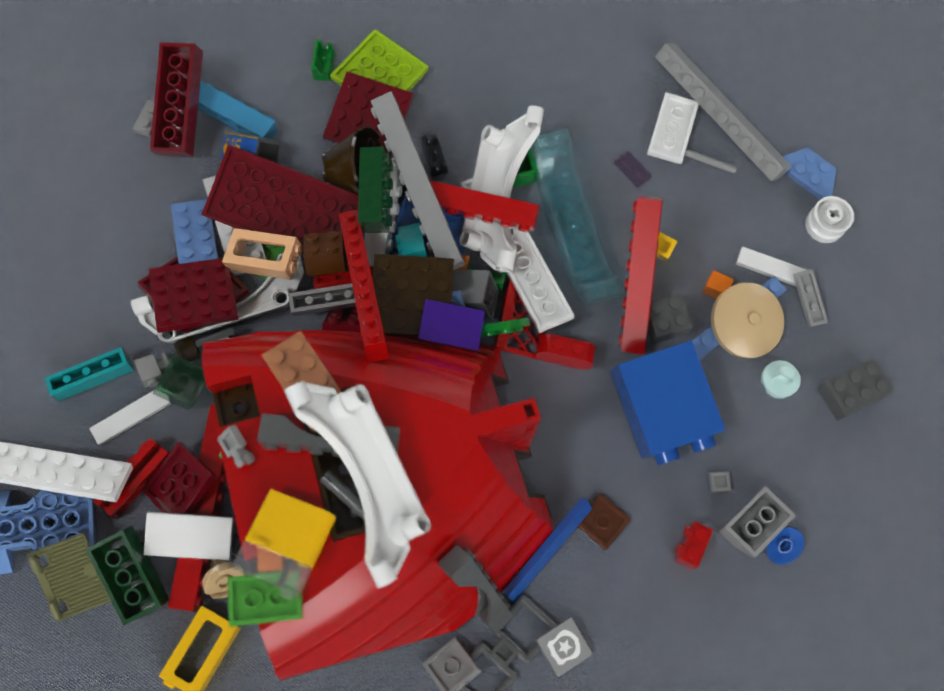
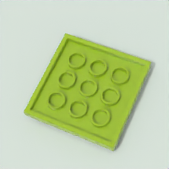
M374 29L330 74V78L341 86L346 71L410 91L429 71V66Z

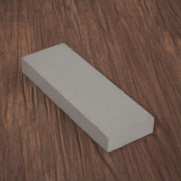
M813 269L793 274L808 328L829 323Z

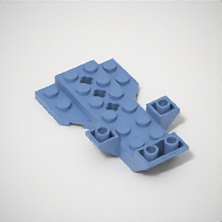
M41 490L27 504L12 506V491L0 492V575L14 573L12 552L14 550L32 548L35 551L84 532L90 546L96 544L98 537L96 503L93 502L94 499ZM72 516L78 518L74 524L69 522V519H72ZM53 518V520H55L56 523L53 524V527H50L47 525V523L51 522V519ZM29 522L34 524L31 530L26 529V525H29Z

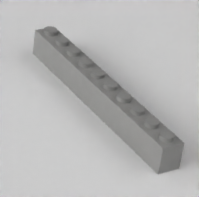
M665 43L655 58L771 181L780 179L792 166L675 43Z
M390 91L371 100L373 108H370L374 118H378L380 122L377 126L381 135L385 134L387 140L384 143L388 152L392 151L394 157L391 160L394 167L400 170L401 174H398L401 184H405L407 187L405 194L409 202L412 201L414 204L412 211L416 219L419 218L422 223L419 225L423 236L427 235L429 242H426L430 253L434 252L437 258H453V270L464 266V260L396 98Z

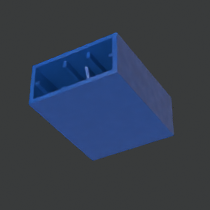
M692 340L618 364L610 370L642 459L654 456L657 466L680 458L677 447L690 443L693 452H699L716 446L713 435L726 431Z

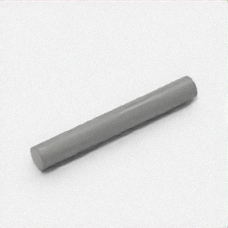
M686 149L684 155L686 157L734 174L737 170L736 166Z

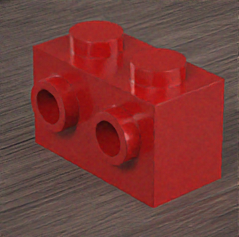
M696 521L689 525L687 524L682 533L684 536L681 543H678L674 554L676 556L674 561L691 570L698 568L713 529Z

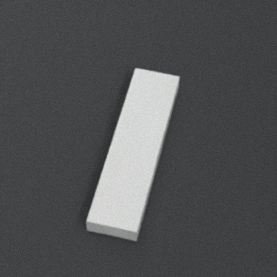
M743 246L736 261L738 266L771 278L775 276L779 281L796 286L793 274L806 271L804 268Z
M159 387L89 429L97 444L102 446L171 405L163 389Z

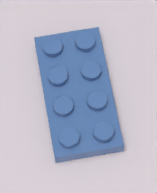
M207 199L171 204L179 264L218 259L212 219L201 215Z

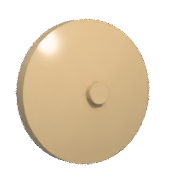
M739 283L725 289L717 297L711 312V326L716 340L728 353L740 358H756L772 351L780 341L784 330V315L779 301L767 288L755 283Z

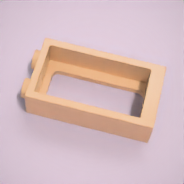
M234 228L222 263L229 267L230 271L292 280L293 274L297 270L299 256L303 252V246L297 237ZM247 241L285 247L280 261L245 257L242 254Z

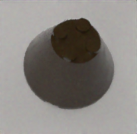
M362 126L330 150L323 153L324 181L359 195L360 148L381 147L378 140L381 137L378 132L370 126Z

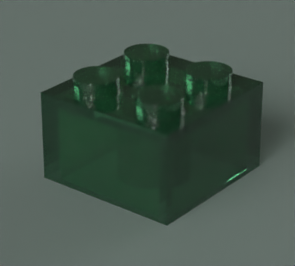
M173 354L152 394L187 410L192 409L206 382L203 368Z

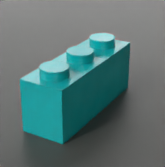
M420 222L398 227L399 234L395 235L398 255L427 257L423 234L419 228Z

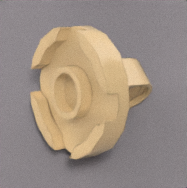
M211 559L210 570L202 580V587L206 595L209 594L213 599L228 597V577L242 576L245 573L237 563Z

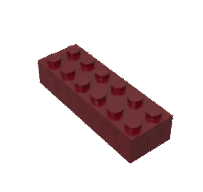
M160 42L150 141V151L159 156L194 157L203 50L195 43Z

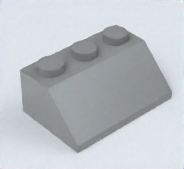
M765 486L719 532L734 547L755 558L796 515Z

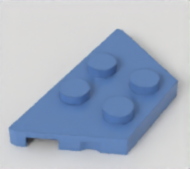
M808 147L783 156L792 166L785 173L788 177L820 200L824 197L832 196L836 167Z

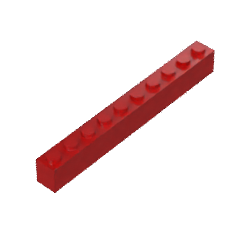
M358 210L339 213L367 361L378 362L387 360L389 355L361 225L358 223Z
M210 404L199 459L217 477L190 513L194 515L220 516L218 508L224 499L222 488L223 484L227 483L223 460L219 457L221 450L216 428L220 426L216 407ZM178 557L168 603L169 609L198 612V608L203 604V595H201L203 588L202 580L211 559Z

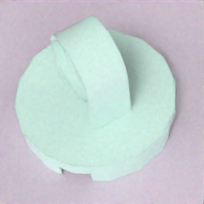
M773 361L761 373V384L764 385L767 394L774 398L783 399L797 392L800 386L801 378L798 370L787 361Z

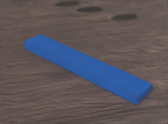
M582 497L503 590V593L513 602L517 600L592 510L591 505L585 498Z

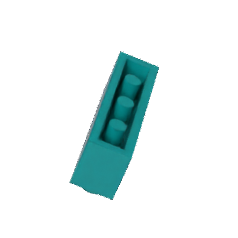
M119 347L44 379L50 396L60 402L133 372L134 368L128 353L122 347Z

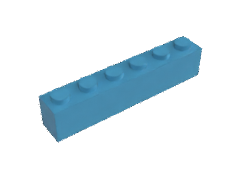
M200 82L198 104L200 111L240 132L272 139L277 133L276 121L271 116H265L256 108L246 106L243 101L235 100L227 92L217 90L210 83Z

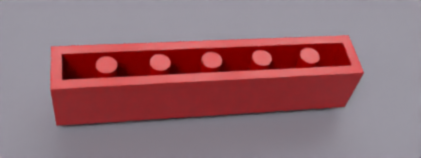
M430 180L442 210L449 215L456 216V214H461L464 218L470 220L479 218L484 223L492 224L496 222L505 228H511V226L518 227V230L522 232L535 231L540 212L539 205Z

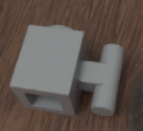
M167 352L160 354L162 360L160 362H156L153 354L134 360L135 368L144 388L155 387L163 381L162 371L166 370L168 376L176 373Z

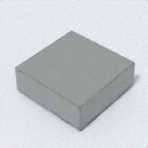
M729 471L708 473L710 493L732 491Z

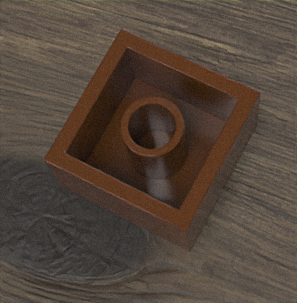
M342 231L304 235V263L307 276L346 272Z

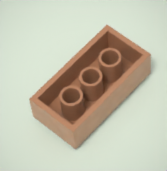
M301 331L262 354L263 359L283 390L304 381L305 383L334 388L337 394L342 393ZM307 424L311 432L315 434L317 431Z

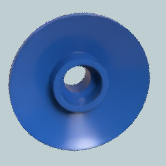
M785 527L766 546L768 558L780 565L793 562L803 551L804 537L796 528Z

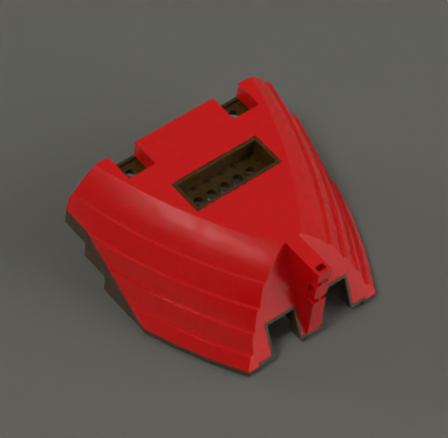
M333 330L259 331L228 339L203 342L202 367L206 386L213 394L220 427L216 428L217 436L219 437L229 426L236 425L246 442L243 448L251 452L255 459L250 465L245 463L241 468H238L234 458H228L220 445L245 562L250 564L252 574H261L258 572L257 546L245 542V539L271 489L326 510L336 517L312 571L302 569L286 558V571L301 570L303 619L259 624L264 645L274 667L275 674L280 680L291 679L327 667H334L370 655H377L458 630L476 615L478 604L477 588L472 586L459 587L444 573L438 563L456 545L463 550L467 548L474 554L475 559L481 564L483 570L489 575L490 580L501 593L555 530L545 495L529 494L519 463L520 460L533 457L530 446L541 416L535 398L506 406L501 405L496 387L509 384V380L499 348L479 343L478 351L418 340V336L384 334L389 359L368 362L361 332ZM299 331L304 335L342 392L356 385H363L369 393L383 426L400 427L398 457L425 514L430 520V531L408 542L410 550L398 575H396L397 579L381 588H377L365 562V521L360 516H351V508L320 482L322 477L331 482L325 475L328 471H331L346 486L349 484L355 485L350 473H340L339 468L344 463L342 459L333 456L330 452H323V455L310 454L309 450H300L299 453L286 451V448L277 447V450H267L257 441L262 414L286 416L292 424L314 436L323 437L318 432L313 434L307 424L297 418L285 391L262 357V354ZM236 405H245V411L242 414H235L234 408Z

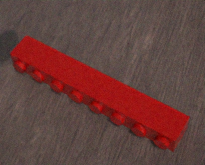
M639 196L637 201L633 202L632 212L636 213L635 221L632 220L630 229V232L634 234L633 240L629 241L628 252L632 253L631 259L627 260L626 271L630 272L629 278L625 279L624 290L628 291L627 297L623 298L622 308L625 309V316L621 317L620 327H624L623 334L619 336V345L622 346L621 352L644 355L646 352L664 198Z

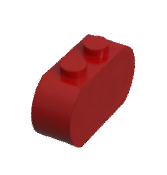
M543 334L539 338L536 357L544 362L587 370L593 367L596 346L581 340L553 334Z

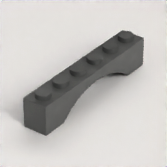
M262 414L257 441L264 449L277 450V447L294 453H299L300 450H309V453L314 455H323V452H330L333 456L340 457L325 438L314 436L292 424L286 416ZM384 426L398 455L400 427Z
M456 545L438 565L459 587L472 586L477 588L478 604L476 614L496 634L513 617L509 611L511 606L503 599L504 596L497 590L496 585L490 580L489 575L475 559L474 554L469 549L463 550Z

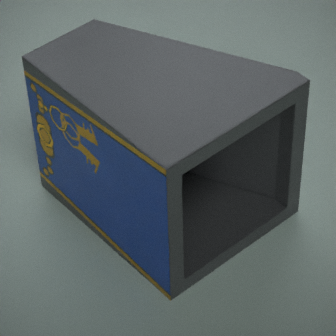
M225 129L219 165L222 162L228 144L279 164L283 142Z

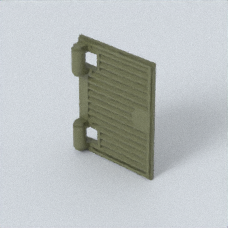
M85 532L28 553L30 566L41 584L49 603L48 607L52 617L57 622L111 601L85 550L90 547ZM46 556L49 564L41 567L38 558ZM65 601L68 609L61 612L58 603Z

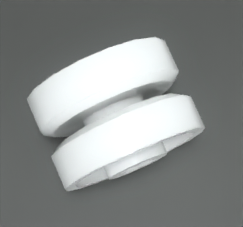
M835 196L824 197L808 213L805 219V227L813 239L822 243H832L841 238L851 227L854 221V212L845 200Z

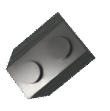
M453 270L452 291L461 290L465 307L485 311L483 322L493 323L500 290L490 270Z

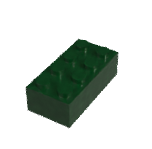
M383 147L360 148L358 223L366 233H389V227L392 226L390 208L393 207V199L390 197V190H393V180L390 178V174L393 172L394 167L389 154L386 153Z
M133 526L125 528L85 549L123 626L152 612L169 601V597L148 555H144V547Z

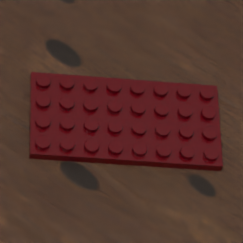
M228 144L201 215L236 229L297 237L303 246L302 254L304 255V235L342 231L339 213L358 210L359 195ZM345 250V265H346L348 260H347V255H346V250Z

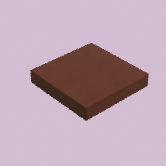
M600 493L591 503L592 510L578 527L602 549L606 550L631 519Z

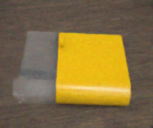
M271 489L231 567L275 585L280 590V595L287 599L299 598L336 517L326 510Z

